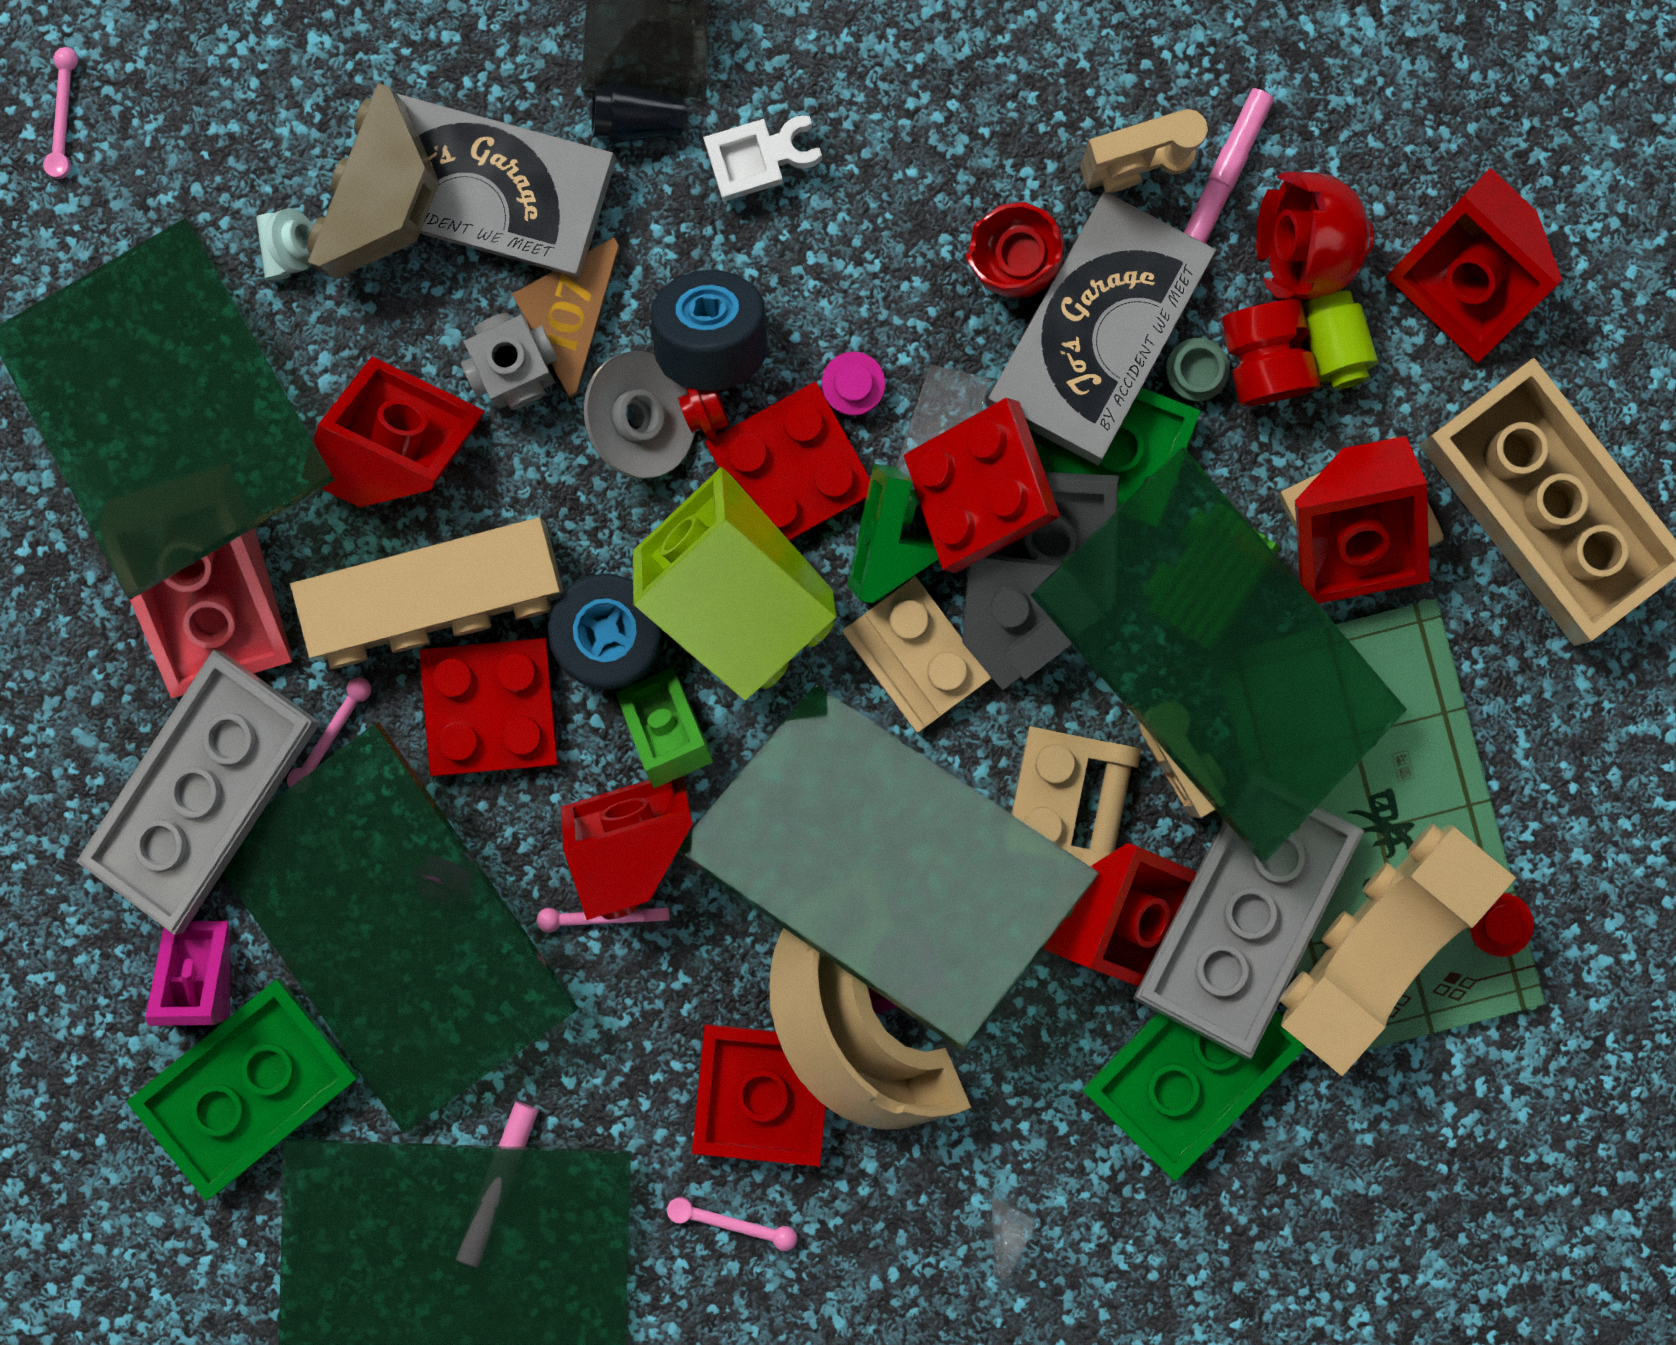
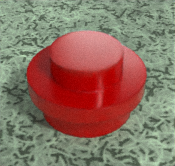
M687 388L688 394L678 397V401L691 433L702 429L708 440L716 438V430L730 425L718 390L699 391Z
M1503 893L1473 928H1468V932L1473 943L1484 953L1496 957H1508L1517 954L1529 943L1534 929L1533 916L1524 901L1515 895Z

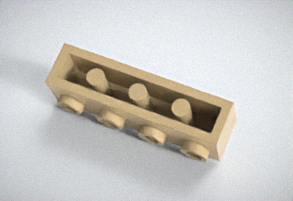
M540 517L290 583L309 658L319 662L328 660L330 669L346 667L366 661V649L390 643L392 653L429 644L427 633L452 627L454 636L478 632L491 627L490 616L514 610L516 620L545 614L553 609L551 600L559 598L564 592L547 525Z

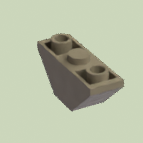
M380 83L377 84L372 99L366 98L359 107L354 123V132L357 137L349 158L343 157L337 164L331 180V192L334 196L326 216H321L316 220L308 238L307 249L311 253L308 263L322 274L334 279L417 242L439 186L438 178L405 103L390 87Z

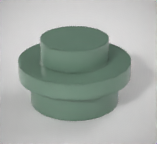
M1191 338L1178 344L1170 353L1165 368L1166 379L1173 392L1191 402L1207 401L1218 395L1225 387L1230 372L1229 361L1222 348L1213 341L1204 338Z

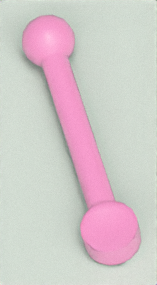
M69 47L59 48L53 56L54 64L59 69L52 153L46 156L43 166L46 173L56 179L66 177L71 170V162L65 156L71 71L77 67L78 55Z
M355 677L349 681L347 685L348 696L301 768H295L288 774L287 784L292 791L303 793L313 787L314 770L357 703L367 700L371 694V685L365 678Z
M544 908L538 913L536 922L540 930L551 933L555 932L560 926L669 921L670 917L669 908L637 909L625 917L611 920L604 919L602 916L587 920L584 912L559 913L554 908Z
M685 1197L674 1198L667 1207L668 1217L675 1223H684L689 1219L771 1241L780 1251L792 1250L797 1243V1234L789 1226L772 1229L695 1208L690 1200Z

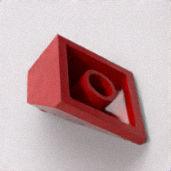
M1491 167L1386 276L1389 281L1476 363L1485 357L1562 280L1537 211Z
M371 356L318 423L303 480L358 507L432 490L483 419L485 410Z
M1407 436L1343 448L1295 500L1300 594L1304 607L1430 582L1427 482Z
M685 776L655 789L650 780H646L561 806L563 851L586 919L589 920L599 916L608 920L622 918L636 911L639 908V904L650 901L693 824Z
M1126 843L1058 886L1051 906L1045 915L1044 924L1035 946L1139 987L1197 872L1136 845Z

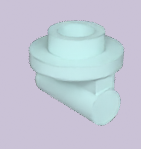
M287 208L256 217L265 280L286 279L290 277V274L304 271L312 266L308 263L311 253L308 252L307 243L313 225L303 213L296 209Z

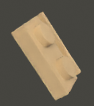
M916 576L841 631L916 733H919L991 679L987 671L962 643L961 636Z

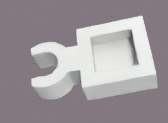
M810 116L791 118L783 125L780 133L769 136L765 120L761 119L703 137L722 201L725 202L783 184V178L779 169L781 165L788 163L793 167L801 169L817 165L822 160L820 148L801 152L792 145L795 135L812 129Z

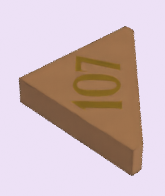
M614 237L588 251L580 278L552 271L512 294L531 330L541 325L543 326L558 358L551 365L570 399L579 394V387L591 345L593 346L617 255L620 252L619 245Z

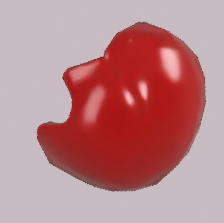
M1027 202L999 205L981 220L974 223L969 250L965 254L966 260L985 289L1005 298H1029L1045 290L1056 278L1062 266L1065 249L1063 232L1055 219L1046 210Z

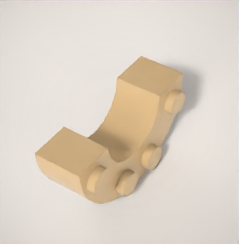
M1434 823L1430 824L1413 842L1407 852L1409 856L1396 869L1387 862L1377 870L1362 891L1369 898L1353 916L1343 911L1331 923L1321 937V941L1328 948L1309 974L1305 971L1300 973L1279 1000L1287 1007L1281 1026L1342 1077L1385 1029L1387 1019L1396 1003L1425 965L1455 935L1467 927L1473 928L1516 879L1514 875L1453 825L1440 829Z
M869 868L816 891L805 899L792 913L779 935L772 958L769 981L770 1012L779 1042L789 1064L799 1080L822 1104L841 1117L862 1126L885 1130L902 1129L957 1114L971 1108L946 1048L925 1052L904 1046L885 1030L873 1011L867 987L869 960L879 940L895 927Z

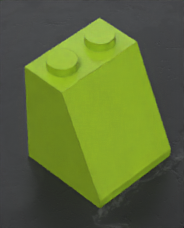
M722 467L633 550V605L744 701L760 687L767 689L773 686L787 670L789 661L806 645L808 647L816 646L828 635L834 625V619L837 617L833 589L736 480Z

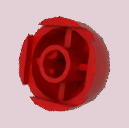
M1282 172L1276 177L1283 180L1279 190L1267 189L1262 199L1257 220L1258 260H1266L1270 256V270L1273 278H1263L1266 288L1276 298L1317 299L1338 292L1354 280L1364 264L1366 256L1373 247L1374 229L1371 221L1368 219L1363 203L1350 186L1335 176L1316 172Z

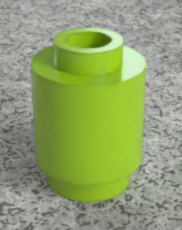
M1338 291L1305 303L1303 308L1309 330V335L1305 338L1308 351L1314 353L1320 382L1331 381L1333 390H1341L1369 380L1368 370L1375 367L1379 361L1362 305L1354 303L1351 291Z

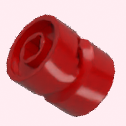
M1287 299L1264 303L1229 313L1220 319L1227 352L1239 357L1240 364L1232 371L1239 406H1256L1308 394L1321 388L1314 353L1302 349L1301 345L1302 341L1309 335L1302 300Z

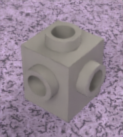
M507 312L492 316L477 324L473 328L476 335L464 341L471 356L470 359L461 362L465 375L476 397L488 393L498 409L509 405L511 410L527 406L546 394L544 388L556 383L548 367V364L558 360L551 342L542 325L531 330L522 314L512 319ZM513 347L517 349V360L512 366L500 367L496 365V355Z

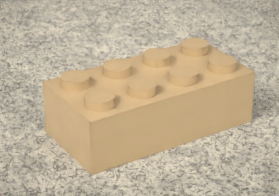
M1535 358L1518 368L1418 445L1573 646L1593 641L1676 577V539Z

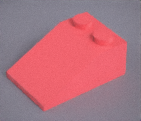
M231 465L110 502L100 531L171 699L185 694L212 650L224 652L253 674L292 662V653L254 523Z

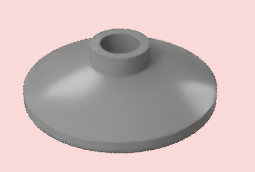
M631 351L608 359L593 374L584 399V421L594 449L612 469L632 478H652L673 470L687 455L695 432L691 433L678 401V397L688 394L687 388L680 386L664 375L655 360V354ZM626 409H628L633 416L632 427L628 423L626 417Z

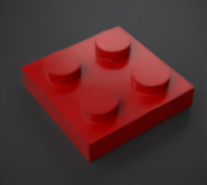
M816 381L718 434L716 438L705 442L718 468L722 467L736 480L790 542L866 500L870 477Z
M1006 397L903 455L942 570L956 573L1060 518L1019 401Z
M547 638L419 649L429 773L431 777L559 765L549 642Z
M705 1024L692 1154L820 1167L826 1106L799 1080L785 1056L776 1031Z

